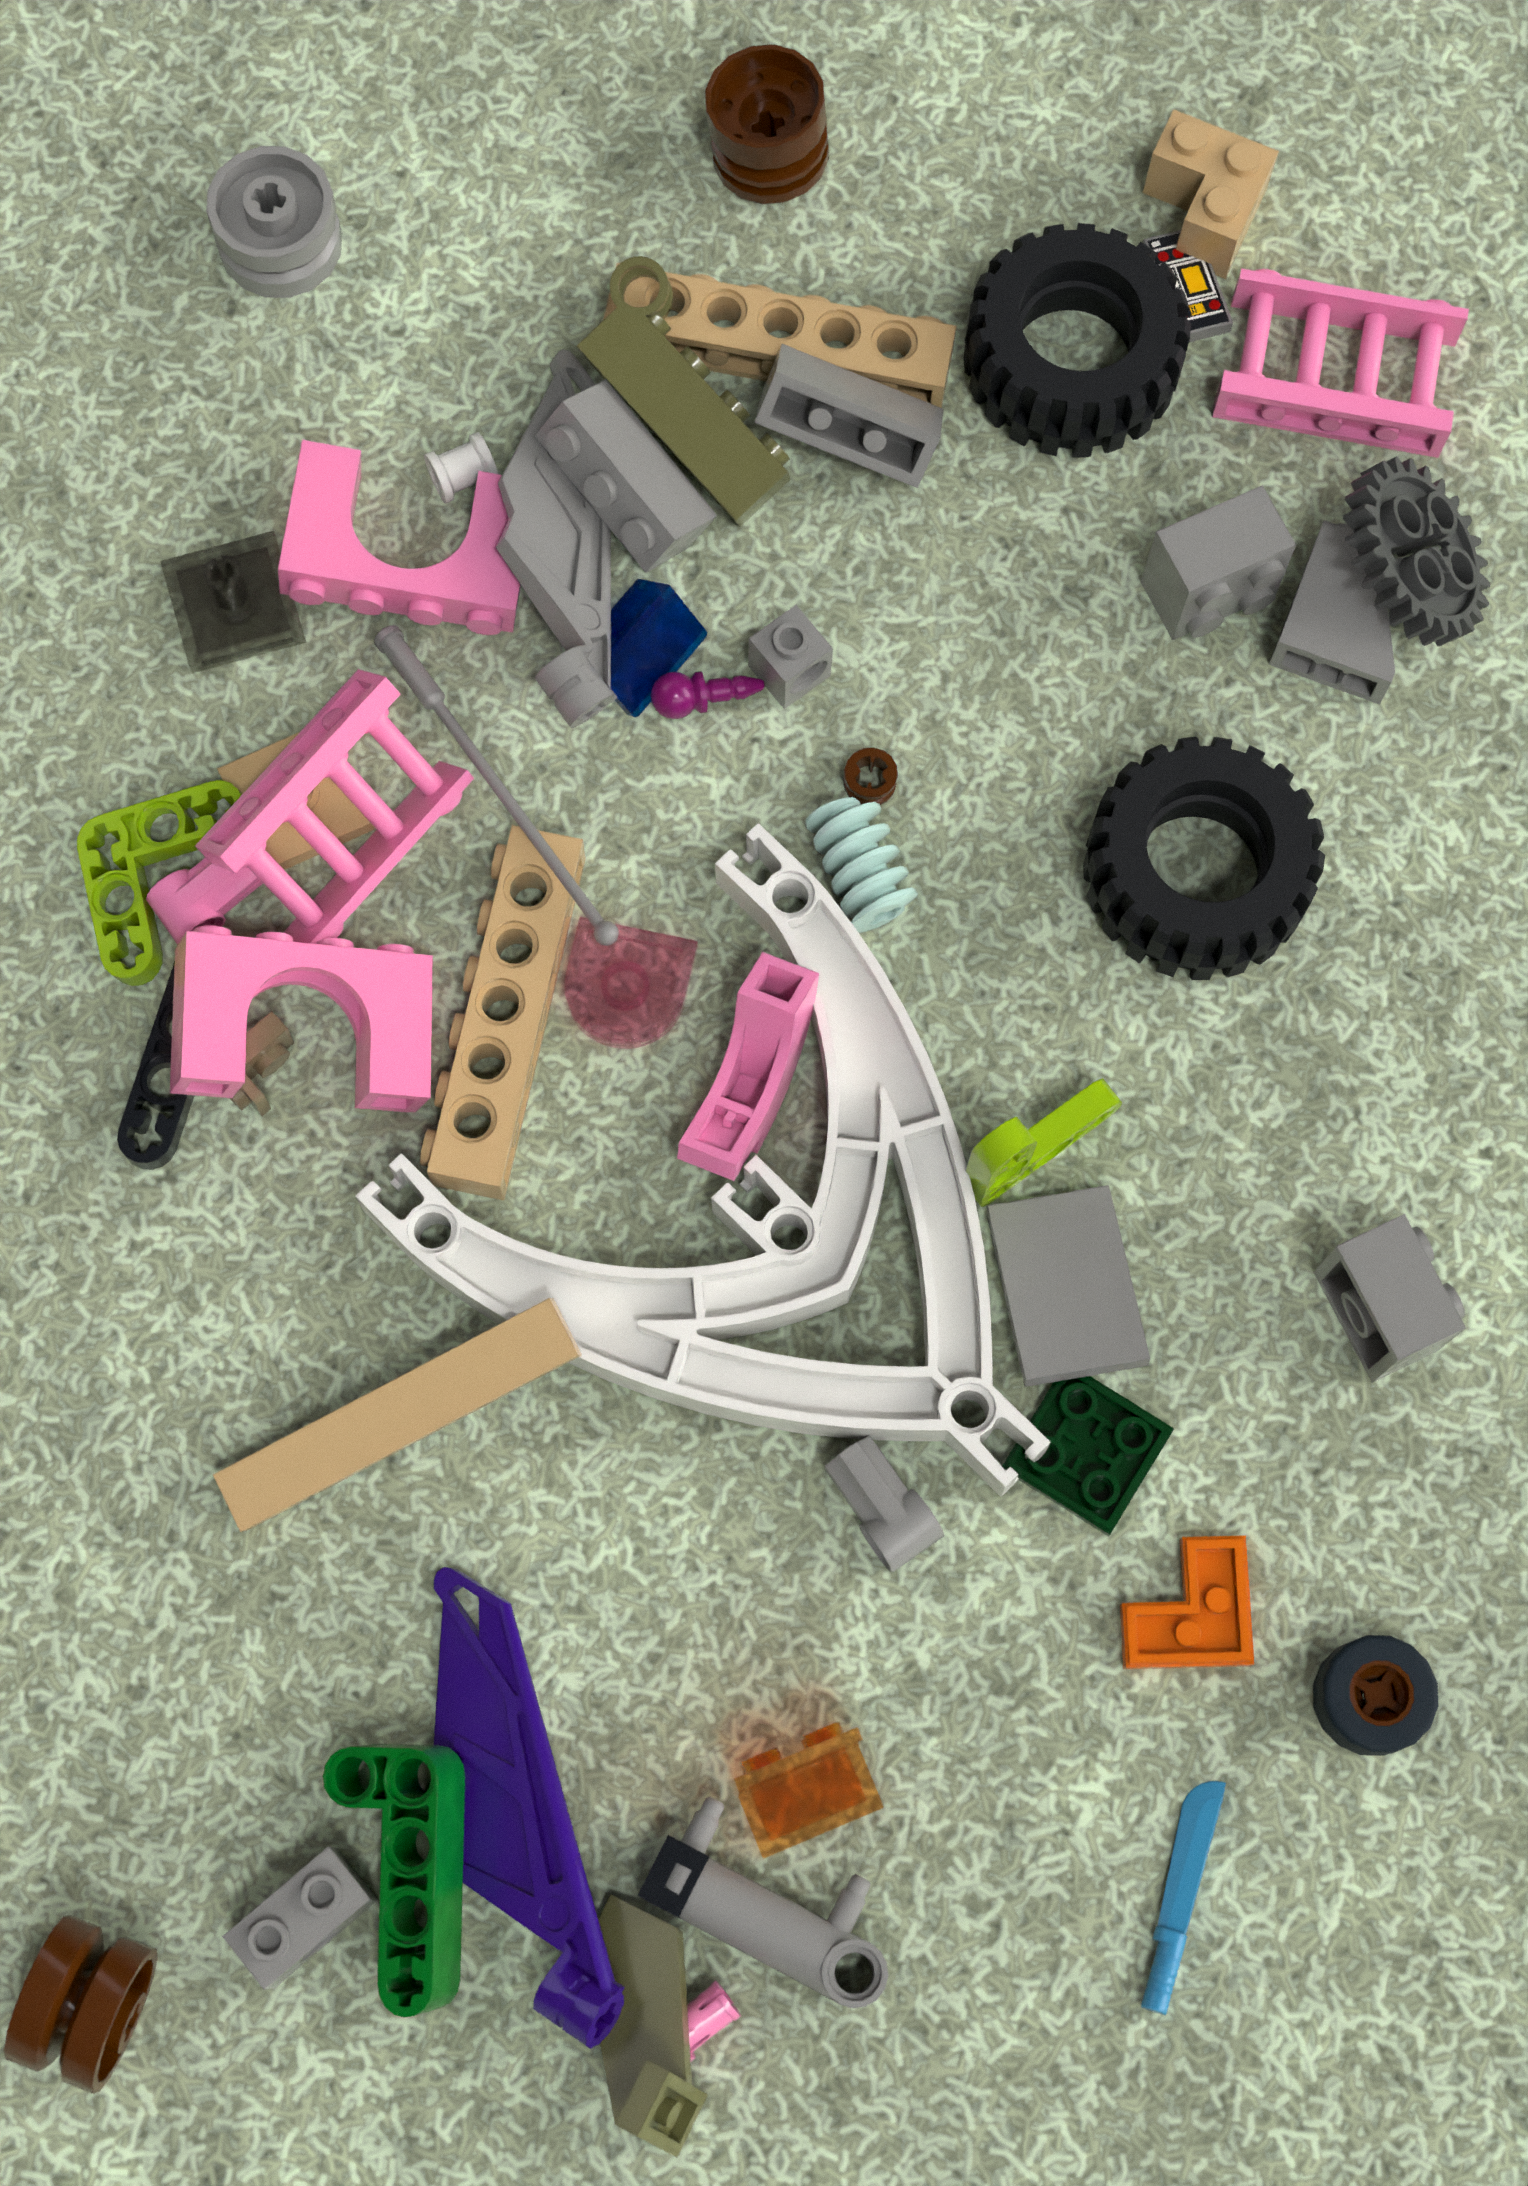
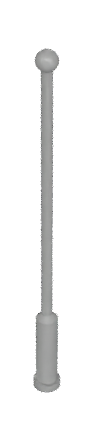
M395 625L383 628L374 639L375 646L381 653L386 654L425 709L434 710L593 925L595 928V940L604 946L615 943L619 935L617 926L610 921H604L443 703L445 694L405 642L402 631Z

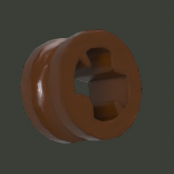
M874 747L863 748L853 753L847 760L844 769V789L848 797L856 798L861 804L877 802L882 805L893 796L897 785L898 771L894 759L884 750ZM869 766L870 772H873L874 767L882 770L881 787L872 789L871 782L868 783L867 788L859 785L860 768Z

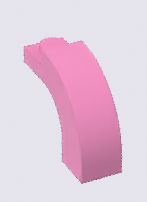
M761 953L737 992L734 1024L725 1057L707 1097L679 1141L677 1159L735 1181L750 1153H758L778 1114L798 1064L813 1013L819 973L767 953Z

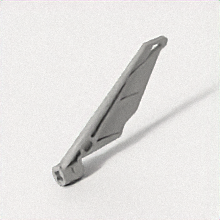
M562 349L550 363L553 379L498 482L508 515V522L496 549L566 650L545 665L537 673L535 679L549 699L555 702L554 706L571 728H575L613 703L617 696L611 689V529L535 437L560 403L575 395L569 376L572 377L581 391L595 385L575 355L568 350Z

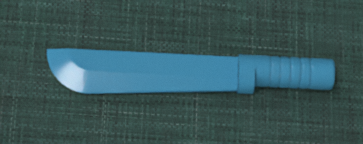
M1210 1781L1196 1786L1189 1792L1182 1804L1158 1925L1155 1927L1152 1938L1153 1941L1158 1942L1156 1955L1153 1959L1149 1980L1147 1981L1141 2003L1142 2008L1158 2014H1167L1173 1986L1175 1985V1979L1187 1940V1930L1222 1806L1225 1782Z

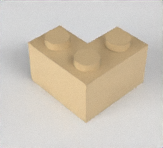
M1173 109L1152 153L1143 193L1188 211L1182 225L1176 250L1212 264L1215 275L1226 279L1268 188L1279 151Z

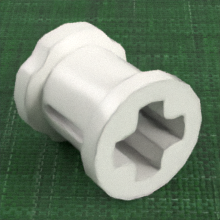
M479 432L469 435L468 443L437 455L431 451L424 454L425 464L431 480L444 503L453 501L454 493L477 483L478 471L498 474L491 452Z

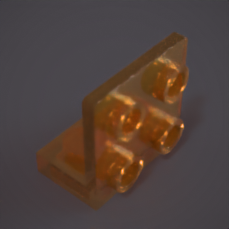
M835 1722L803 1736L801 1743L804 1750L782 1759L780 1751L776 1747L741 1762V1769L744 1775L735 1778L733 1786L762 1859L884 1808L859 1748L863 1739L858 1727L844 1733L840 1722Z

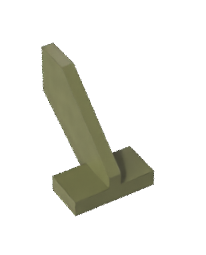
M610 1895L598 1920L615 1981L625 1987L622 1992L624 1995V2005L620 2016L610 2033L600 2043L614 2123L620 2128L678 2158L708 2096L692 2085L683 1932L677 1927Z

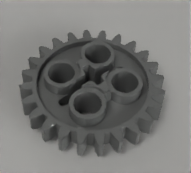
M1394 457L1388 461L1384 460L1360 473L1361 477L1351 482L1354 492L1345 496V501L1352 511L1343 515V520L1354 530L1353 534L1345 537V541L1358 551L1359 556L1351 561L1352 566L1362 568L1366 573V577L1361 584L1362 588H1373L1377 593L1374 607L1378 610L1386 606L1389 609L1390 625L1394 627L1403 622L1406 638L1411 639L1419 635L1424 646L1435 642L1439 647L1475 630L1474 625L1482 622L1484 619L1480 610L1489 606L1487 598L1481 591L1489 588L1490 582L1480 573V569L1488 566V562L1483 557L1477 555L1475 547L1482 543L1481 538L1470 535L1467 529L1472 522L1471 516H1460L1457 511L1459 497L1456 495L1448 499L1445 495V481L1441 478L1432 483L1429 467L1424 466L1417 470L1414 460L1411 458L1401 463L1398 457ZM1396 554L1402 558H1395L1393 555Z

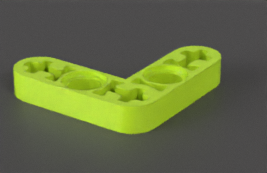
M216 780L98 815L88 820L80 829L77 837V851L100 959L105 970L120 982L130 986L144 985L154 979L163 963V952L154 911L146 901L149 888L144 866L197 851L198 849L195 845L217 822L212 815H209L218 810L217 801L225 799L232 806L242 795L240 790L232 783ZM191 807L200 817L192 819L187 811L188 808ZM171 813L177 815L179 827L176 834L165 842L153 841L150 835L153 822L163 814ZM194 822H195L196 825L198 826V830H197V831H195V824H194ZM109 833L119 840V842L111 845L113 863L122 870L112 871L109 860L96 850V848L105 845L104 836ZM119 886L131 887L134 892V900L131 907L119 915L108 914L106 900L109 893ZM117 930H128L131 942L144 951V953L135 957L136 966L131 969L120 961V959L128 956L129 949L126 937Z
M1103 1078L1095 1081L1029 1129H1026L1018 1117H1013L986 1135L971 1151L965 1170L970 1177L974 1197L979 1205L984 1207L992 1203L1113 1115L1121 1107L1122 1102Z

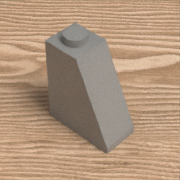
M1324 520L1312 547L1269 665L1380 705L1395 674L1388 608L1384 606L1377 610L1374 607L1377 593L1373 588H1362L1361 584L1366 577L1364 569L1352 566L1351 561L1359 555L1356 548L1346 543L1345 537L1353 534L1354 530L1348 524H1333Z

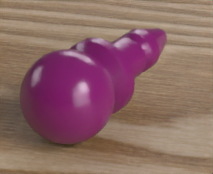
M702 671L695 672L691 678L680 672H668L655 681L651 690V701L655 710L663 717L681 719L688 716L694 709L699 713H706L708 701L715 703L730 701L732 698L736 700L745 699L762 691L765 688V683L761 679L743 675L734 676L732 679L728 677L709 679L705 682Z

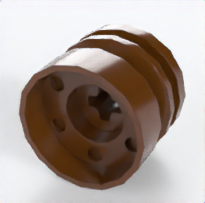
M775 44L749 46L729 55L713 71L705 90L706 113L709 133L711 135L713 163L723 185L738 197L760 204L783 203L807 193L822 178L829 160L823 79L813 62L798 51Z

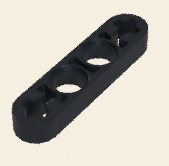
M175 962L118 1129L117 1141L121 1152L132 1165L140 1169L154 1170L163 1167L173 1158L195 1096L175 1094L168 1098H162L154 1095L150 1089L154 1074L161 1069L171 1068L172 1036L170 1035L169 1027L173 1019ZM146 1103L160 1112H173L170 1119L161 1113L158 1115L155 1132L163 1140L161 1145H150L146 1154H140V1147L132 1139L135 1133L146 1134L152 1120L148 1110H141L142 1105Z

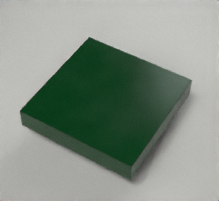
M1091 1376L1053 1382L1030 1420L1050 1441L1045 1454L1037 1462H1033L1028 1457L1025 1458L1026 1455L1024 1453L1026 1450L1016 1442L1002 1467L1005 1471L1011 1467L1018 1474L1019 1481L1109 1537L1174 1428Z

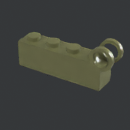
M642 256L628 258L615 268L610 279V294L617 308L577 345V348L583 357L604 380L607 379L626 404L740 527L791 480L788 471L783 467L790 458L768 433H765L758 439L743 422L750 417V414L730 391L725 390L718 396L704 379L711 371L688 346L679 353L665 338V335L671 328L664 319L669 314L673 305V290L663 268L650 258ZM640 277H649L656 280L660 284L659 293L651 304L645 307H633L624 301L626 288L633 280Z

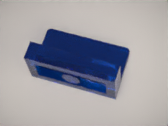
M637 579L611 609V689L617 696L615 699L616 703L628 716L638 717L651 703V690L655 681L663 674L677 672L707 637L706 629L669 584Z

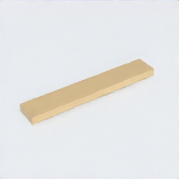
M548 1298L213 1474V1477L239 1531L244 1532L582 1356L554 1298Z

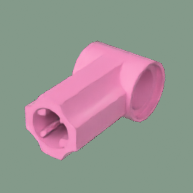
M205 857L192 869L175 871L158 881L148 892L146 901L178 945L186 931L193 932L195 928L201 926L223 927L226 920L223 915L263 883L248 867H243L237 873H233L211 863Z

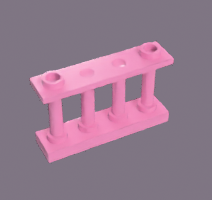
M1241 268L1231 302V307L1249 310L1240 369L1238 372L1224 370L1216 393L1212 417L1439 458L1451 433L1454 411L1439 409L1433 405L1442 345L1455 347L1468 319L1469 309L1451 306L1448 302L1438 299L1422 301L1282 276L1280 273L1270 269L1253 271ZM1272 314L1306 320L1295 382L1267 378L1262 374ZM1329 324L1362 330L1353 392L1323 388L1319 384ZM1385 334L1419 340L1411 397L1408 403L1384 399L1376 395Z
M358 669L195 845L211 863L233 873H237L243 867H248L296 917L283 932L291 935L293 942L317 944V941L321 939L338 938L343 930V923L433 823L440 816L449 813L459 804L462 798V791L474 779L468 770L439 761L432 768L387 717L389 714L388 708L401 694L384 676ZM370 733L416 785L394 811L389 808L347 761L348 751L364 734ZM329 777L377 829L354 855L349 852L306 805L308 801L307 796L323 778ZM284 822H289L337 873L314 899L265 850L266 840Z

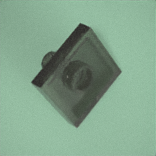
M275 531L160 561L192 674L306 643L295 601L289 595L279 593L278 566L281 551Z

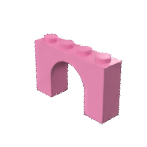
M302 440L278 566L279 593L289 595L294 601L306 605H320L326 601L348 605L353 611L365 615H379L383 611L407 615L410 620L423 625H438L442 621L466 625L470 631L482 635H496L501 631L513 632L521 584L496 549L508 522V515L498 485L502 475L478 471L468 532L462 544L451 556L438 564L425 568H399L386 564L370 554L358 540L352 526L361 481V450Z
M201 926L195 928L193 932L186 931L175 949L170 1093L233 1098L245 1083L247 1014L252 999L273 987L301 985L318 990L334 1000L345 1012L352 1025L356 1040L355 1108L396 1112L418 1111L431 1098L433 955L415 954L412 947L402 944H386L379 946L377 950L354 948L352 941L342 938L321 939L317 941V944L293 942L291 935L281 932H264L257 934L255 938L231 935V930L220 926Z

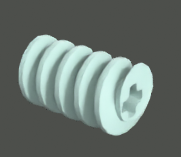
M846 797L817 808L808 816L805 826L811 833L816 834L813 838L815 850L825 855L822 859L824 871L834 876L831 881L833 892L839 897H844L840 902L841 910L848 918H853L851 923L859 933L879 928L899 916L905 910V906L917 898L918 893L912 887L897 890L895 886L905 879L909 872L907 867L904 866L887 867V863L898 856L900 852L898 846H878V842L889 835V825L885 823L869 825V821L881 812L880 804L877 802L861 804L854 797Z

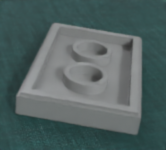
M1109 1185L988 1205L986 1214L1024 1387L1148 1366L1150 1355Z

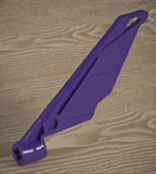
M443 1567L436 1572L434 1578V1590L443 1602L434 1745L450 1748L458 1754L464 1765L463 1883L562 1952L539 1985L534 1997L533 2009L558 2027H562V2030L591 2049L599 2045L616 2024L624 2005V1995L622 1992L625 1987L616 1982L512 1605L461 1571ZM462 1587L479 1597V1630L454 1595Z

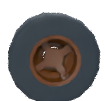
M1366 1635L1336 1648L1321 1663L1313 1683V1708L1322 1729L1340 1747L1359 1755L1384 1756L1416 1744L1431 1728L1439 1706L1438 1683L1429 1662L1412 1645L1388 1635ZM1362 1692H1364V1699L1366 1703H1364V1700L1362 1698Z

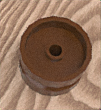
M71 1915L64 1916L52 1929L41 1947L21 1989L6 2034L4 2045L6 2060L38 2072L52 2064L60 2055L59 2065L62 2082L93 2094L100 2092L121 2060L138 2023L154 1978L158 1960L157 1949L131 1938L122 1937L112 1943L103 1953L104 1942L100 1926Z

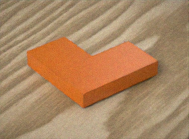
M1246 1535L1180 1538L1183 1601L1120 1604L1123 1669L1253 1666L1254 1650Z

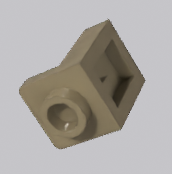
M273 1011L246 1032L245 1083L233 1098H229L241 1111L251 1104L261 1116H264L271 1110V1107L264 1094L251 1080L257 1074L265 1078L276 1072L289 1058L290 1052L287 1049L294 1044L289 1029Z

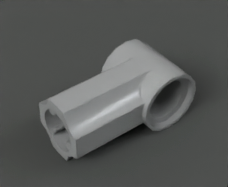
M870 1436L855 1442L825 1465V1471L862 1522L859 1527L865 1539L891 1573L944 1537V1532L929 1507L913 1489L907 1490Z

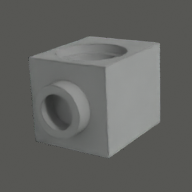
M795 605L749 638L748 666L759 679L764 681L765 687L779 704L786 709L831 676L833 648L799 607Z

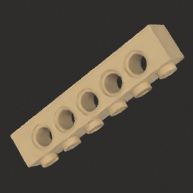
M665 272L673 290L671 310L678 312L677 315L664 319L671 328L665 335V338L679 353L688 346L710 371L766 381L781 344H784L942 408L957 327L955 325L945 324L931 316L912 318L891 314L871 305L853 307L831 303L826 298L818 295L799 297L777 293L766 286L758 284L745 287L718 282L715 278L704 274L686 276ZM649 277L637 278L626 288L624 301L633 307H645L656 299L660 284ZM610 293L604 319L617 308ZM720 320H728L735 324L730 327H718L713 323ZM782 330L791 335L785 338H776L769 333ZM841 341L848 346L836 349L827 346L826 343ZM895 351L901 353L904 357L890 359L883 356L882 353Z
M515 825L511 826L507 845L498 843L494 852L491 878L498 880L493 901L484 899L480 909L477 934L484 936L480 956H470L467 962L463 991L469 992L470 997L466 1013H456L453 1019L449 1037V1049L456 1050L451 1072L442 1071L439 1076L434 1104L435 1107L442 1108L437 1130L427 1129L420 1155V1165L428 1167L427 1174L434 1186L499 1200H505L575 906L574 899L520 826ZM538 830L576 883L580 885L586 860L583 839ZM527 888H536L545 893L543 900L534 906H522L514 901L516 895ZM513 944H523L532 950L530 956L520 963H508L500 958L504 949ZM501 1000L511 1001L518 1006L515 1015L505 1021H495L486 1015L489 1007ZM487 1057L497 1058L505 1064L502 1072L491 1079H481L472 1074L475 1064ZM481 1115L491 1121L488 1130L479 1137L467 1138L458 1133L460 1123L469 1116Z

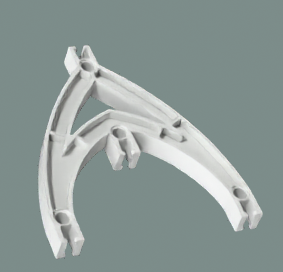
M758 823L746 834L747 852L742 855V858L749 865L759 858L773 875L769 877L764 885H757L735 867L739 856L732 850H729L715 863L716 884L770 935L786 961L819 973L811 1021L816 1033L825 1077L828 1126L822 1176L812 1209L755 1155L744 1166V1180L740 1183V1186L747 1193L757 1186L774 1206V1208L769 1210L764 1219L755 1221L732 1202V1195L736 1193V1189L729 1183H726L711 1197L713 1214L756 1256L707 1266L639 1268L607 1265L562 1256L530 1246L492 1230L454 1207L402 1153L389 1164L394 1176L390 1183L397 1191H400L408 1184L422 1200V1203L413 1208L405 1219H398L382 1205L377 1195L382 1189L374 1181L368 1183L355 1196L362 1210L420 1269L463 1302L495 1323L501 1324L548 1298H554L582 1356L568 1363L657 1400L703 1414L759 1427L808 1435L861 1440L870 1436L872 1440L945 1441L1002 1497L1018 1481V1474L1011 1467L1005 1471L982 1442L987 1440L994 1429H1001L1026 1450L1024 1453L1026 1455L1025 1458L1028 1457L1033 1462H1037L1045 1454L1050 1441L993 1386L990 1296L984 1245L970 1177L965 1171L967 1167L946 1098L929 1056L905 1007L884 970L857 929L814 875ZM795 896L803 900L806 905L798 912L786 913L779 910L775 903L782 897ZM888 1159H892L900 1181L911 1225L918 1264L924 1320L925 1366H877L817 1361L768 1353L717 1341L794 1324L848 1303L872 1242L882 1202ZM442 1224L451 1229L450 1238L440 1247L427 1248L419 1243L421 1234L431 1225ZM794 1226L803 1231L806 1240L797 1249L786 1250L775 1245L772 1235L781 1227ZM961 1400L975 1401L984 1410L986 1420L978 1427H963L952 1417L951 1408Z

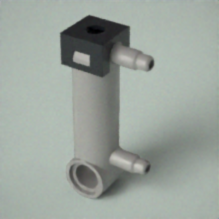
M710 1796L705 1799L700 1810L695 1812L681 1841L670 1835L667 1836L637 1896L840 2005L850 2008L866 2007L876 2001L885 1990L888 1969L887 1962L881 1951L870 1942L851 1933L866 1903L865 1896L871 1886L870 1881L857 1874L853 1875L847 1887L841 1891L828 1919L826 1920L704 1854L719 1825L718 1820L724 1810V1804ZM856 1952L868 1959L872 1969V1977L865 1989L860 1992L849 1993L841 1989L836 1982L835 1968L841 1957L848 1953Z

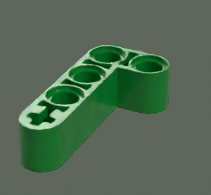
M371 1744L341 1748L330 1756L324 1768V1788L330 1799L338 1805L348 1808L382 1809L377 1979L379 1998L384 2007L393 2015L404 2018L442 2008L454 1999L458 1993L461 1980L465 1805L464 1765L457 1753L448 1747L440 1745ZM362 1761L366 1762L371 1776L366 1790L359 1782L358 1776ZM422 1762L428 1766L431 1774V1783L427 1792L422 1790L418 1782V1770ZM420 1830L426 1834L429 1840L430 1848L426 1860L420 1857L416 1847L417 1834ZM418 1898L423 1901L427 1908L428 1919L425 1928L421 1927L415 1918L414 1908ZM425 1944L426 1949L415 1951V1946ZM415 1979L422 1980L423 1985L416 1984Z

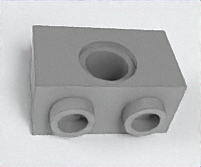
M328 1846L222 1937L264 1990L274 1989L376 1903L378 1898L340 1850Z

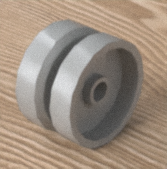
M259 146L235 155L218 169L208 188L206 212L225 270L243 289L266 298H291L313 290L331 275L341 256L342 231L336 213L333 191L325 171L308 155L285 146Z

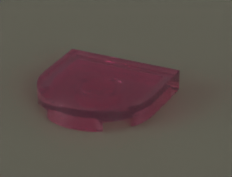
M580 917L564 986L565 997L573 1015L572 1019L589 1038L612 1048H638L659 1040L672 1029L683 1011L697 954L698 941L615 924L619 932L618 938L612 945L604 946L595 940V928L588 918Z

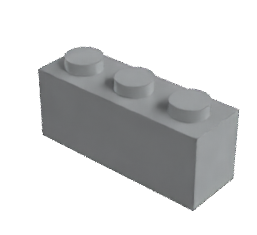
M781 344L760 396L755 423L918 488L941 438L943 408Z
M607 379L562 401L535 435L545 450L646 573L689 548L717 517L716 513Z

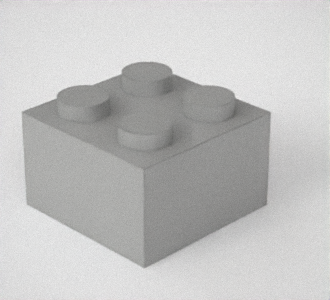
M1262 485L1156 531L1141 584L1172 640L1191 633L1194 638L1201 637L1218 628L1223 623L1224 617L1240 610L1245 615H1250L1270 605L1276 598L1275 595L1286 573L1296 544Z
M1405 1214L1337 1245L1313 1272L1372 1383L1439 1351L1466 1329L1461 1319L1464 1318L1465 1311L1459 1295L1449 1283L1442 1284L1431 1264V1261L1434 1260V1253L1428 1238L1419 1227H1411Z

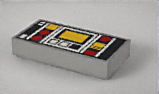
M1181 230L1144 239L1143 243L1156 252L1154 262L1158 266L1162 263L1168 264L1177 277L1175 289L1180 288L1185 292L1189 306L1186 318L1191 323L1189 343L1229 333L1233 321L1212 264L1176 250Z

